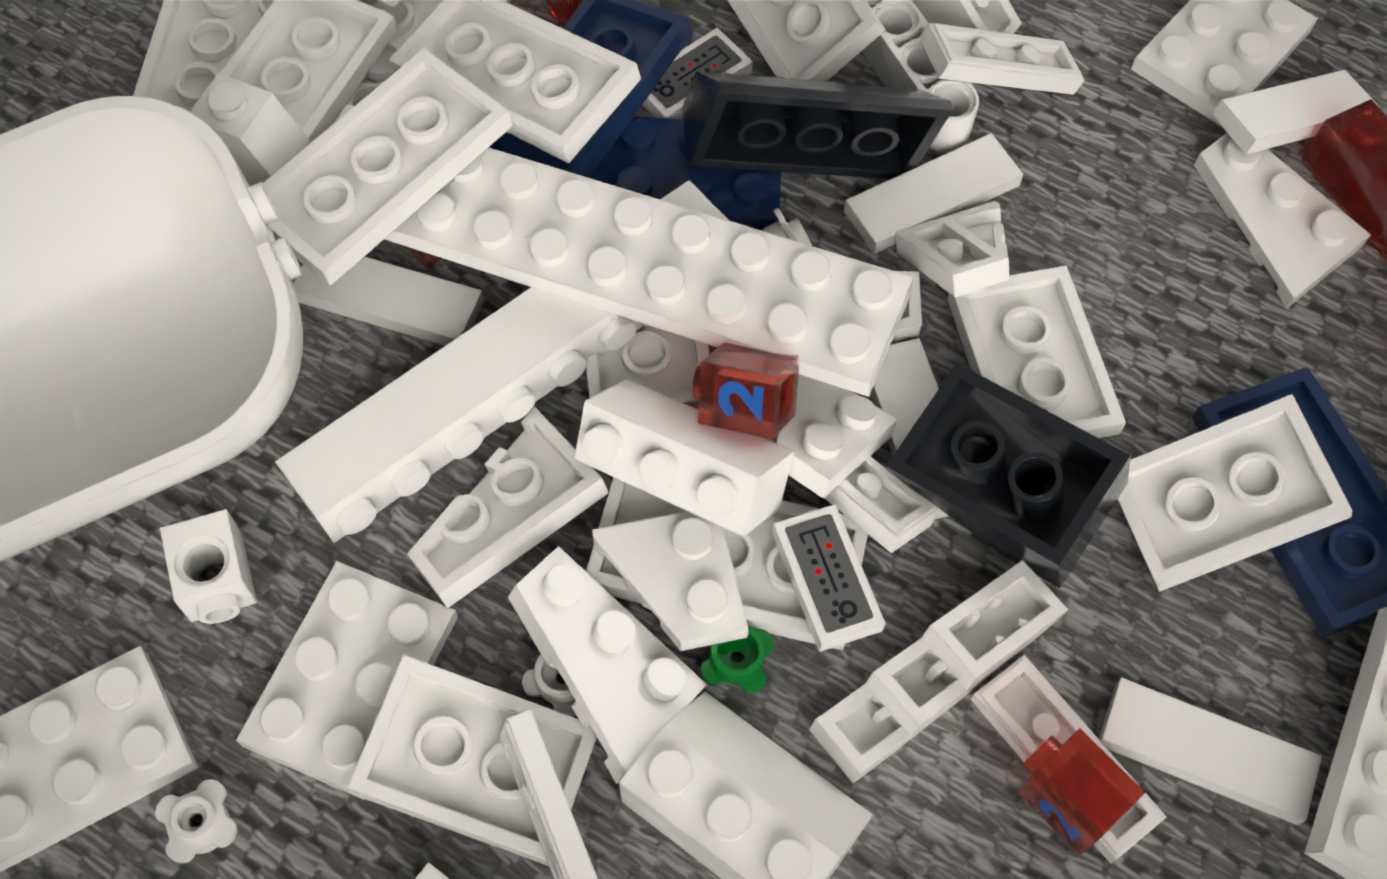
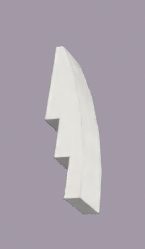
M1022 560L931 624L922 638L876 669L863 686L816 718L809 730L854 784L993 675L1059 620L1068 609Z

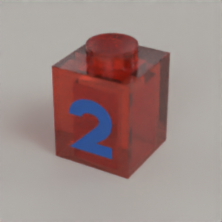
M724 342L704 360L700 361L695 370L692 391L694 398L699 399L698 424L773 439L795 416L799 373L797 360L799 355L771 353Z
M1081 728L1063 745L1051 735L1022 764L1032 775L1017 791L1079 856L1093 846L1146 793Z

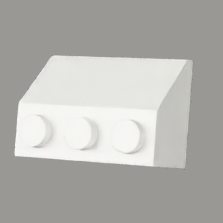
M707 692L702 693L663 725L619 782L621 802L721 879H829L873 817V814Z

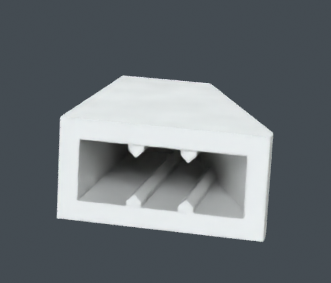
M217 73L190 110V113L208 124L219 135L237 162L249 186L265 182L311 143L272 92L221 73Z

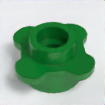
M748 626L747 638L711 645L709 659L701 664L700 672L703 680L711 686H718L721 683L737 685L747 694L761 691L767 680L766 674L763 671L765 656L772 652L774 646L771 635L765 630H754ZM734 652H739L743 655L744 659L739 663H735L731 660V655Z

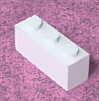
M625 379L585 401L574 459L744 537L780 509L794 451Z

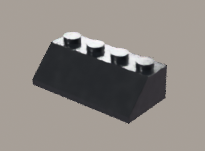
M696 71L682 106L689 166L892 179L916 168L953 111L951 100L919 89L896 88L889 85L847 84L837 81L787 79L780 76L763 77L728 74L722 71Z

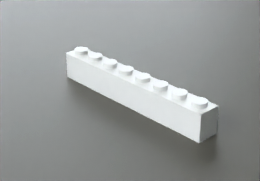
M690 180L660 199L728 220ZM531 287L282 456L275 463L327 535L335 543L345 535H352L365 529L373 522L379 511L399 497L409 496L419 491L426 485L432 474L452 460L462 459L472 454L481 445L486 436L506 422H515L523 418L531 411L535 402L558 386H567L577 380L587 366V358L596 352L597 358H599L607 351L621 349L630 342L636 331L646 324Z

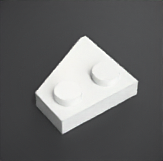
M996 201L895 232L897 253L953 297L978 295L988 286L1010 280L1007 245L1005 244L1004 227L1001 224L1000 204Z
M790 371L786 385V396L778 423L779 429L774 443L794 451L789 476L824 498L891 438L897 419L875 406L869 399L859 396L853 391Z
M689 511L592 530L595 550L602 558L606 556L627 581V588L644 608L650 609L660 620V627L680 651L747 638L748 625L722 526Z

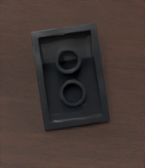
M956 363L886 467L887 471L1001 555L1017 564L1023 560L1037 576L1060 589L1128 484L1131 455Z

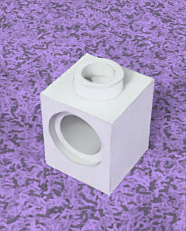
M227 509L160 528L173 599L191 622L198 620L208 624L224 622L236 617L240 613V608L257 603L243 536ZM215 564H224L216 577L208 581L198 582L201 573L206 568Z

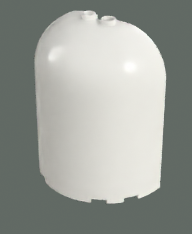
M137 96L97 98L63 108L0 135V562L215 468L236 457L268 431L285 408L295 387L303 353V325L301 310L292 279L301 276L302 271L286 238L283 237L275 240L269 227L270 223L279 220L274 204L262 182L249 186L231 152L219 135L208 124L196 115L171 103ZM70 400L77 402L85 413L86 418L75 437Z

